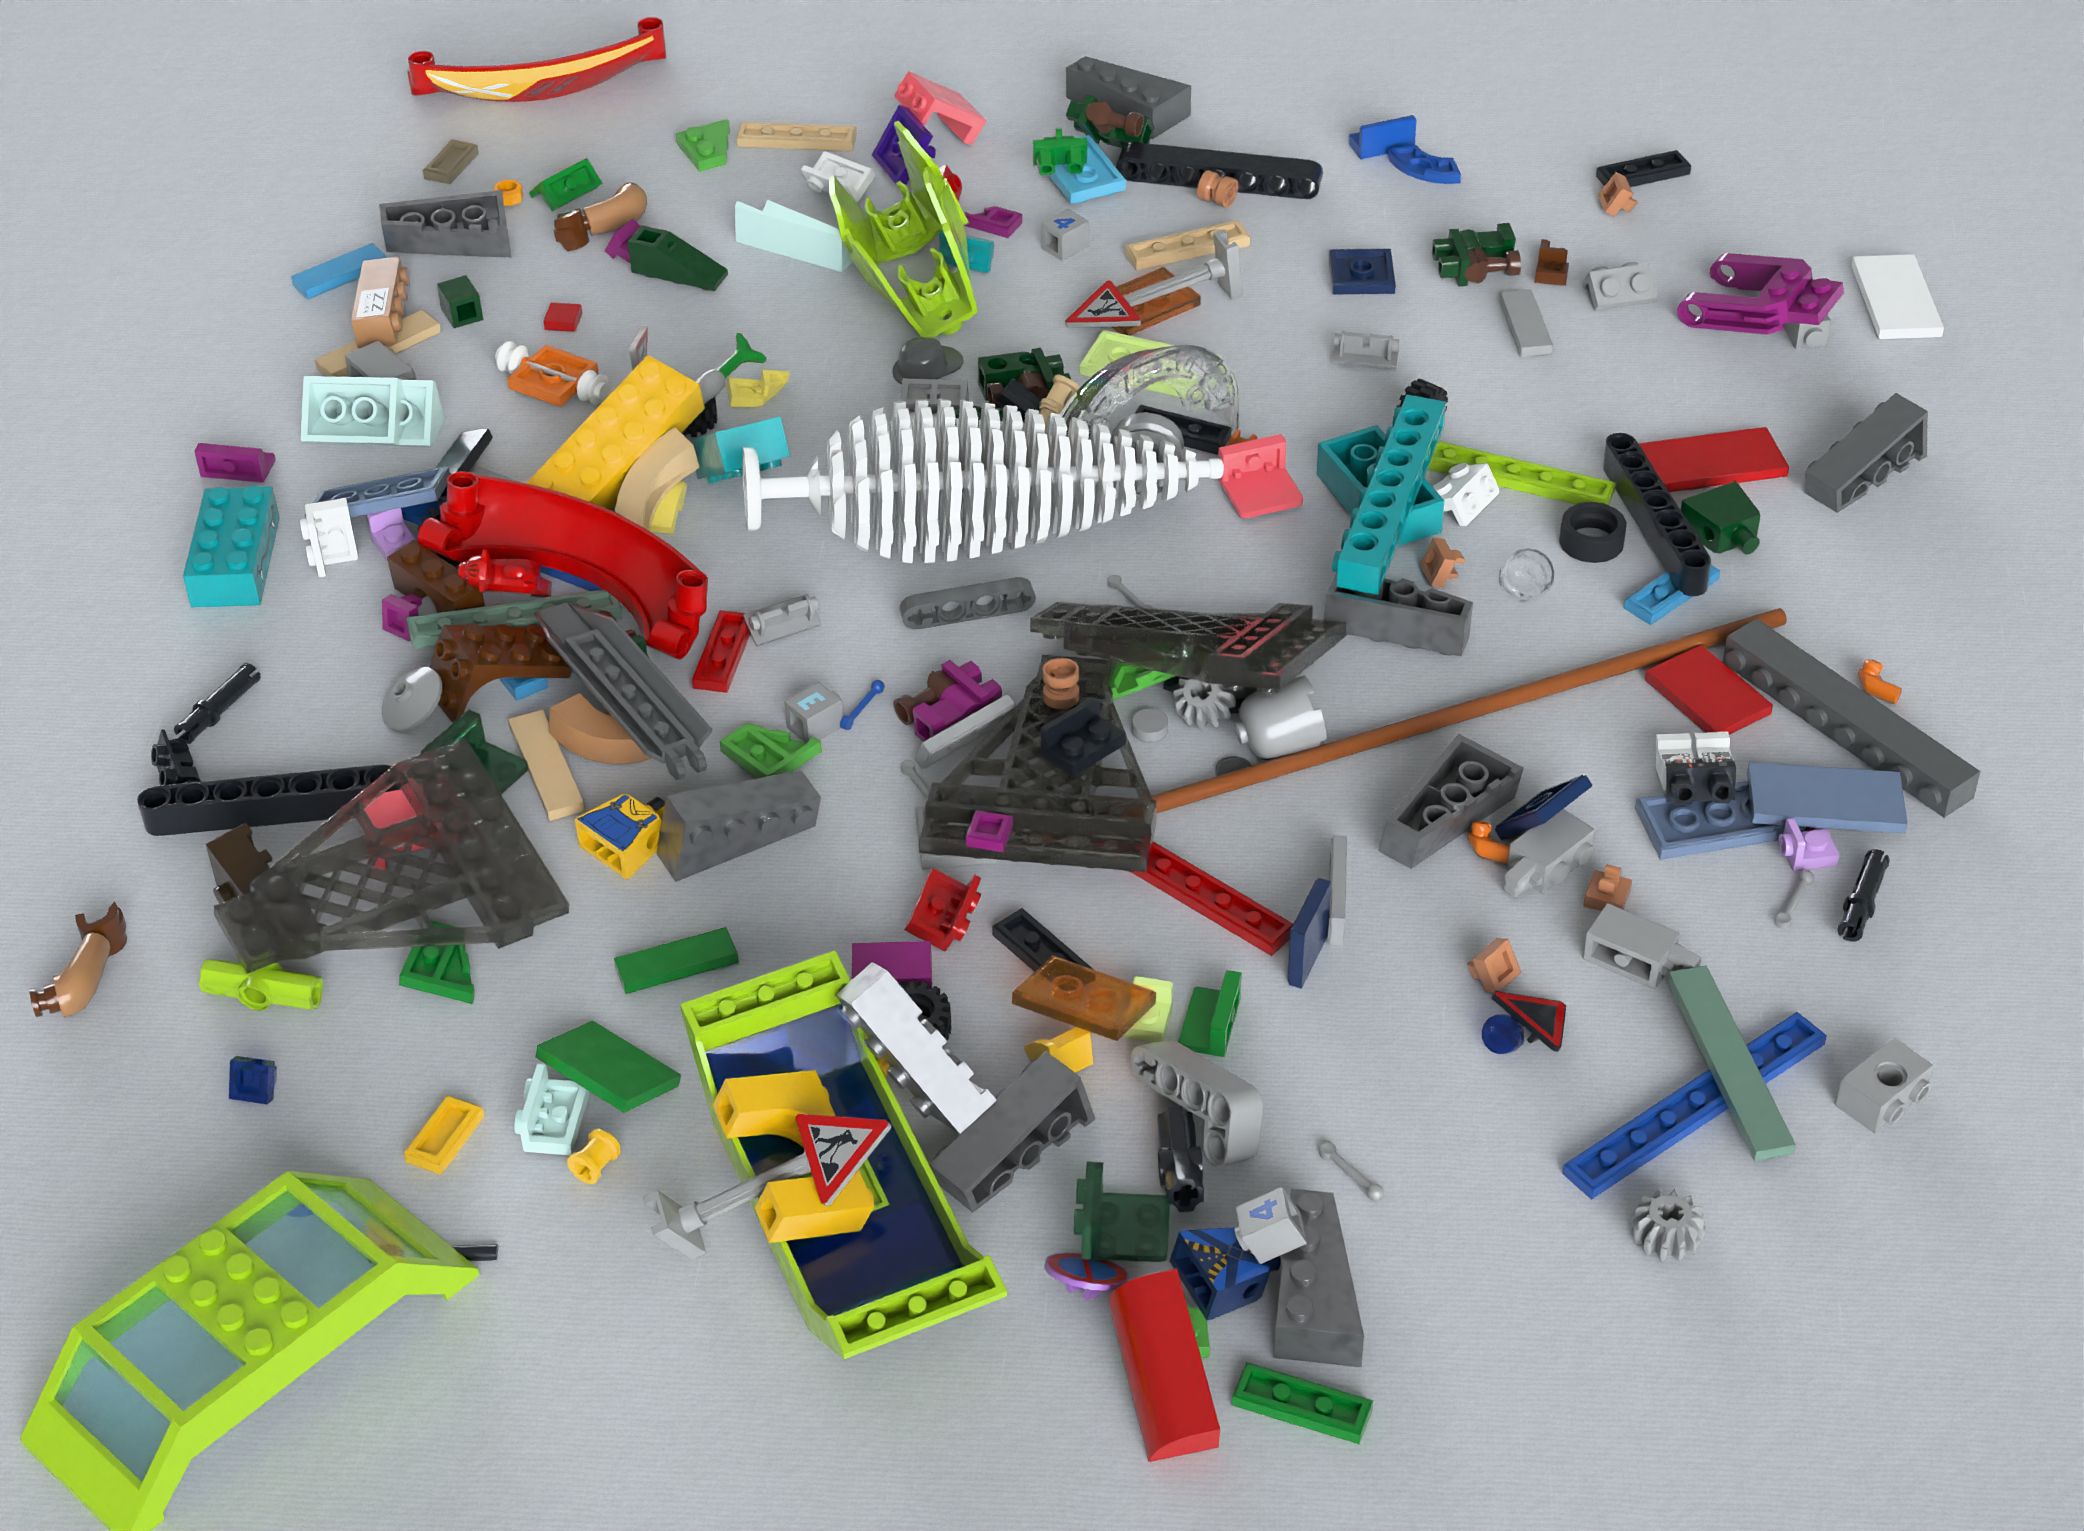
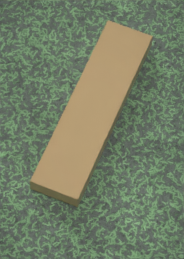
M741 122L736 140L737 147L853 151L857 130L856 126Z
M1236 220L1125 245V255L1134 269L1138 271L1214 254L1213 233L1222 229L1227 231L1228 244L1236 242L1238 248L1250 245V235L1240 221Z
M420 310L401 319L402 331H398L396 344L384 346L392 349L397 354L441 332L440 324L425 311ZM356 341L315 359L316 369L324 376L348 377L345 355L360 349Z
M543 709L508 719L511 733L549 821L584 812V801L557 740L549 733V722Z

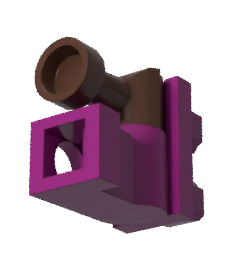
M948 660L941 664L942 670L932 671L929 674L927 680L928 688L915 697L905 694L895 699L893 706L898 718L905 725L914 723L915 735L924 742L1002 697L1001 686L994 679L979 685L982 682V672L972 661L958 667L951 660Z

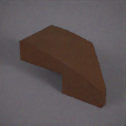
M1546 239L1541 240L1535 283L1566 286L1569 263L1566 262L1567 249L1563 247H1550V241Z

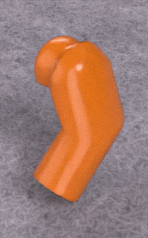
M1866 659L1863 663V668L1859 669L1858 677L1864 690L1872 696L1896 704L1901 696L1902 688L1883 681L1879 675L1883 669L1882 663L1873 659Z
M1482 820L1473 821L1471 831H1468V841L1477 855L1485 859L1508 864L1510 846L1494 842L1490 836L1492 829L1490 823Z

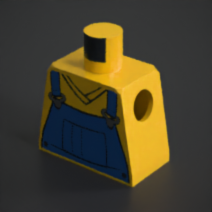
M621 794L574 819L579 847L626 880L629 879L657 852L665 801L660 797H655L643 805L629 794Z

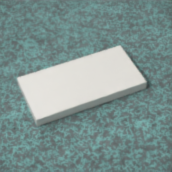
M1915 254L1853 256L1851 266L1879 339L1942 337L1944 326Z

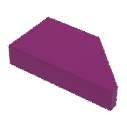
M997 206L984 208V213L974 215L964 212L969 222L964 226L1009 238L1022 224V214Z

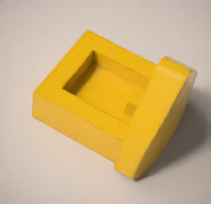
M1082 1025L1051 1040L1038 1039L1024 1046L1030 1061L1037 1060L1047 1051L1074 1073L1093 1064L1091 1034Z

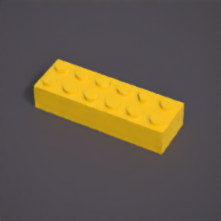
M647 355L533 475L527 484L571 495L611 510L616 505L621 485L628 471L639 456L659 437L672 428L676 427L682 433L705 409L700 384Z

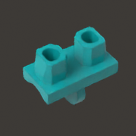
M941 230L939 232V252L942 253L947 264L958 268L944 231ZM967 235L969 269L984 273L990 272L994 254V241Z

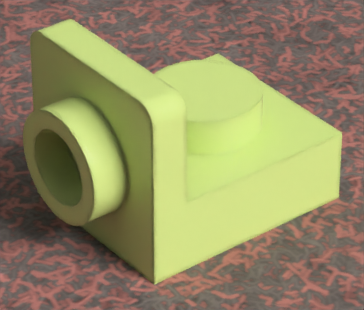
M1139 976L1134 977L1132 1000L1124 1024L1125 1038L1149 1042L1164 1041L1173 1005L1172 982Z

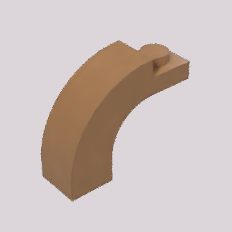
M581 693L550 707L549 733L574 754L588 760L606 764H631L652 759L643 753L613 716L596 709Z

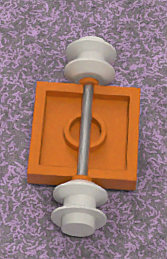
M507 341L498 348L495 355L498 370L501 372L509 371L511 374L507 378L509 389L558 407H562L576 393L581 401L590 400L591 404L599 405L609 396L611 391L609 378L605 374L597 376L599 371L596 362L548 345H544L529 358L526 346H516L514 342Z

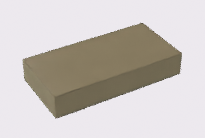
M452 139L423 169L424 179L451 184L479 154L478 146Z

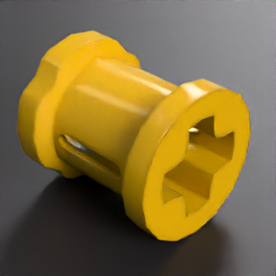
M594 1129L589 1133L588 1142L579 1152H574L568 1157V1168L582 1182L594 1184L601 1178V1170L610 1160H615L619 1157L621 1146L610 1133L602 1129Z

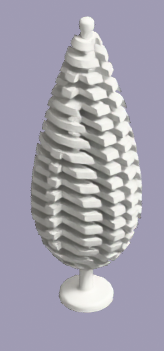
M927 399L916 400L915 419H912L911 429L908 408H906V402L899 401L893 403L892 421H890L891 459L886 414H883V407L872 410L870 413V427L868 428L869 474H867L866 439L864 440L863 420H860V415L850 421L848 425L847 475H844L840 432L837 433V431L827 442L826 468L828 475H820L818 457L816 455L807 476L761 478L757 451L753 447H743L742 450L743 496L747 531H756L760 528L762 518L761 500L809 497L820 517L821 496H827L831 530L844 540L846 528L845 494H849L853 541L858 549L866 553L870 539L869 494H872L871 519L878 556L890 559L894 525L897 552L900 554V561L904 563H913V546H916L917 533L919 552L922 554V561L924 563L935 562L936 546L939 545V534L941 551L944 552V560L946 562L957 560L958 544H961V541L964 550H967L966 557L971 559L980 556L981 541L984 540L986 547L989 546V554L1002 552L1003 538L1006 536L1008 543H1011L1012 550L1025 546L1026 534L1028 532L1030 539L1034 538V545L1044 542L1048 536L1050 526L1052 533H1056V538L1066 536L1070 530L1071 519L1075 529L1079 528L1078 532L1087 530L1092 523L1094 504V515L1097 523L1101 522L1103 524L1113 518L1116 498H1118L1117 511L1120 517L1130 514L1131 508L1135 507L1136 503L1135 481L1137 493L1140 492L1139 504L1142 509L1153 506L1154 501H1156L1157 480H1159V487L1163 486L1162 499L1165 502L1176 497L1178 479H1185L1184 490L1187 492L1197 486L1198 478L1220 479L1224 474V464L1221 459L1210 458L1208 460L1196 461V453L1186 448L1183 449L1181 461L1178 462L1177 456H1174L1175 445L1168 441L1162 440L1160 442L1157 462L1156 452H1153L1154 442L1150 437L1140 434V439L1136 442V450H1134V448H1131L1132 437L1129 431L1119 429L1118 437L1114 436L1113 444H1110L1111 434L1108 426L1093 424L1091 437L1088 440L1089 429L1086 421L1072 417L1069 424L1068 437H1066L1067 425L1065 419L1061 418L1060 414L1050 413L1045 430L1044 419L1039 414V410L1028 408L1025 413V422L1023 423L1021 413L1017 411V406L1005 405L1003 421H1001L1000 425L999 412L995 410V404L983 402L981 420H978L976 408H973V402L967 400H960L959 418H956L954 408L951 407L949 399H938L937 418H934V425L931 407H928L929 401Z

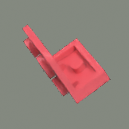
M1282 434L1219 447L1218 458L1224 464V474L1218 481L1240 517H1257L1263 514L1299 507L1303 504L1302 494L1285 469L1286 440Z

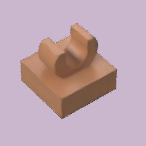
M1617 172L1614 173L1598 194L1604 211L1613 216L1621 208L1631 212L1638 203L1635 199L1631 198L1634 193L1631 191L1626 177Z
M1432 538L1419 565L1431 586L1444 587L1447 579L1457 578L1458 576L1454 568L1455 563L1464 564L1465 559L1460 551L1450 550L1445 539Z
M1608 864L1605 866V872L1595 870L1586 891L1583 906L1602 911L1608 903L1624 910L1631 891L1632 879L1620 877L1622 868Z
M1496 938L1472 959L1473 961L1467 963L1472 978L1481 979L1486 993L1500 992L1521 973L1509 940L1503 938Z

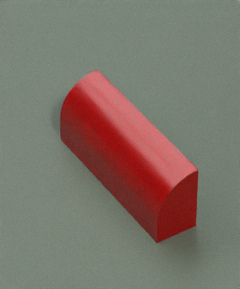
M1177 1268L1140 1276L1122 1284L1111 1293L1108 1304L1148 1461L1152 1462L1219 1448L1220 1426Z

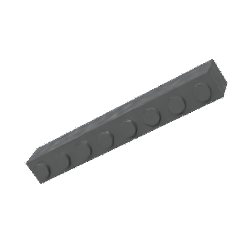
M1757 618L1727 636L1723 663L1865 762L1868 766L1878 771L1900 772L1902 789L1943 818L1974 799L1981 771Z

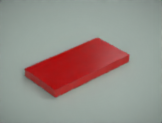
M1767 427L1639 444L1669 492L1725 485L1734 481L1742 483L1786 477L1789 473V465Z

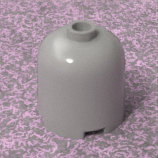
M1305 675L1254 692L1241 703L1239 710L1240 722L1234 724L1236 735L1240 744L1247 743L1252 753L1258 758L1265 760L1276 759L1325 744L1323 740L1327 739L1323 715L1320 708L1314 710L1312 708L1308 695L1313 694L1314 689Z

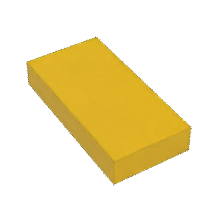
M447 1095L405 1150V1161L441 1175L484 1118L483 1108Z

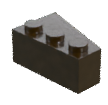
M244 823L205 844L217 885L213 892L218 903L224 909L229 907L233 911L242 929L249 928L253 932L259 947L264 951L269 949L278 960H281L319 939L313 911L286 876L279 878L268 865L272 861L271 855L266 849L261 852L257 851L251 836L252 830L247 823Z

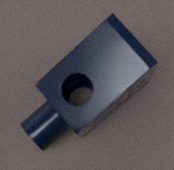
M1235 1227L1179 1231L1169 1260L1174 1269L1177 1268L1181 1281L1207 1321L1258 1301L1263 1295L1270 1273L1280 1268V1256L1260 1264L1250 1249L1244 1251L1237 1240Z

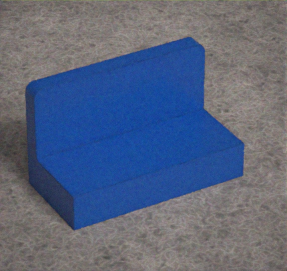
M1414 115L1363 125L1360 127V132L1349 134V146L1361 160L1388 154V148L1415 145L1417 119Z

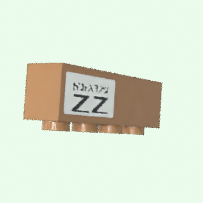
M400 256L362 262L351 317L358 348H362L377 340L383 345L396 344L398 331H402L401 316L405 315L403 301H407L408 298L406 286H410V276L408 268H402Z

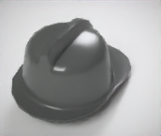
M919 337L907 341L902 346L899 360L895 362L892 372L894 379L902 384L903 378L939 379L960 369L964 361L963 356L958 350L941 345L940 341L933 337Z

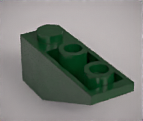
M641 225L628 241L632 273L715 291L728 275L727 268L670 231Z

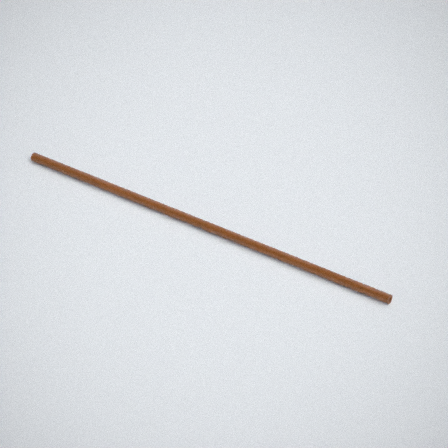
M1781 608L1329 742L1318 747L1299 751L1028 832V842L1034 851L1107 829L1117 820L1124 824L1663 662L1699 645L1709 648L1726 643L1728 635L1756 618L1770 628L1785 625L1787 622L1786 614Z

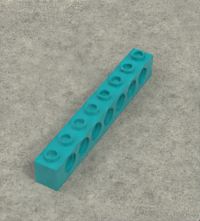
M1406 395L1402 407H1396L1392 422L1393 427L1388 426L1386 430L1385 447L1380 446L1376 457L1377 467L1370 468L1367 481L1368 488L1363 487L1359 498L1360 508L1353 509L1350 520L1351 529H1345L1343 533L1342 551L1335 552L1332 571L1337 572L1336 587L1378 595L1443 432L1446 409L1445 401Z

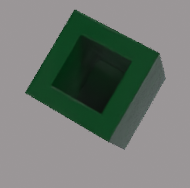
M466 275L437 283L441 310L454 329L483 320L479 293Z

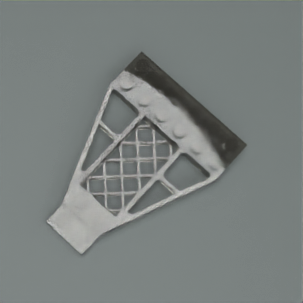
M1055 602L1030 618V632L1043 633V637L1047 639L1063 638L1064 649L1074 651L1077 655L1100 657L1201 682L1221 684L1222 689L1241 690L1244 687L1257 688L1259 693L1274 694L1278 693L1279 690L1346 636V622L1312 619V605L1278 603L1266 613L1212 614L1109 604L1088 605Z
M1042 655L1037 676L1026 686L1024 697L1019 704L941 783L932 782L925 804L926 818L919 838V853L1103 868L1128 872H1147L1157 824L1156 800H1153L1127 735L1126 745L1119 748L1127 769L1101 767L1103 759L1073 777L1041 757V740L1037 742L1034 739L1041 736V728L1092 697L1100 700V717L1125 732L1113 703V692L1110 687L1114 672L1113 660ZM1056 658L1071 659L1079 666V680L1077 682L1079 686V701L1073 707L1066 709L1052 708L1046 705L1043 700V687L1045 686L1043 666L1049 660ZM1014 732L1007 759L988 758ZM1036 757L1040 759V761L1032 765L1028 762ZM1051 770L1056 772V774L1050 777L1043 775ZM971 775L1002 777L999 787L963 785ZM1030 780L1035 783L1026 788L1022 785ZM1067 783L1072 786L1064 791L1059 788ZM1099 786L1135 788L1139 799L1095 795V791ZM976 810L1013 816V828L1004 852L966 846V835Z
M466 738L397 762L251 882V893L214 906V916L246 974L282 960L306 959L325 951L495 943L496 947L500 949L533 936L534 926L569 913L568 901ZM398 783L417 816L385 828H376L364 809L391 786ZM353 818L357 819L365 833L363 836L311 854ZM413 844L431 849L429 858L426 859L409 854ZM405 845L402 851L395 850V848ZM438 853L441 854L446 864L435 861ZM378 857L396 862L397 864L393 872L374 867ZM369 858L367 865L359 863L360 861ZM406 865L423 870L419 880L400 875L403 866ZM342 871L361 876L357 885L338 879ZM333 872L331 878L322 876L324 874ZM430 873L449 878L447 881L436 885L426 882ZM368 878L388 883L384 893L364 888ZM306 884L324 888L325 891L321 899L302 894ZM394 886L414 891L412 894L402 898L391 896ZM332 892L351 896L348 906L330 902L329 899ZM467 898L484 925L478 927L435 929L426 913ZM359 899L378 904L377 907L365 912L355 909ZM310 909L315 910L314 915L312 914ZM323 912L342 918L341 921L330 925L319 923ZM414 917L421 929L380 931Z

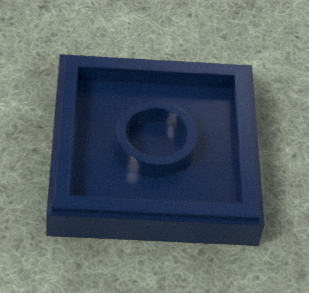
M1391 249L1329 250L1333 295L1395 294L1396 283Z
M1582 774L1545 789L1496 825L1494 830L1499 838L1503 840L1542 825L1593 785L1587 775L1583 776Z
M1321 878L1315 880L1290 930L1288 982L1290 986L1302 989L1328 937L1331 881Z

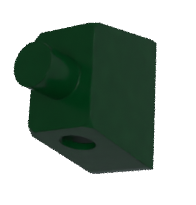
M1736 481L1682 500L1680 510L1701 543L1712 552L1720 554L1738 548L1747 555L1753 553L1758 548L1760 540L1757 534L1760 512Z

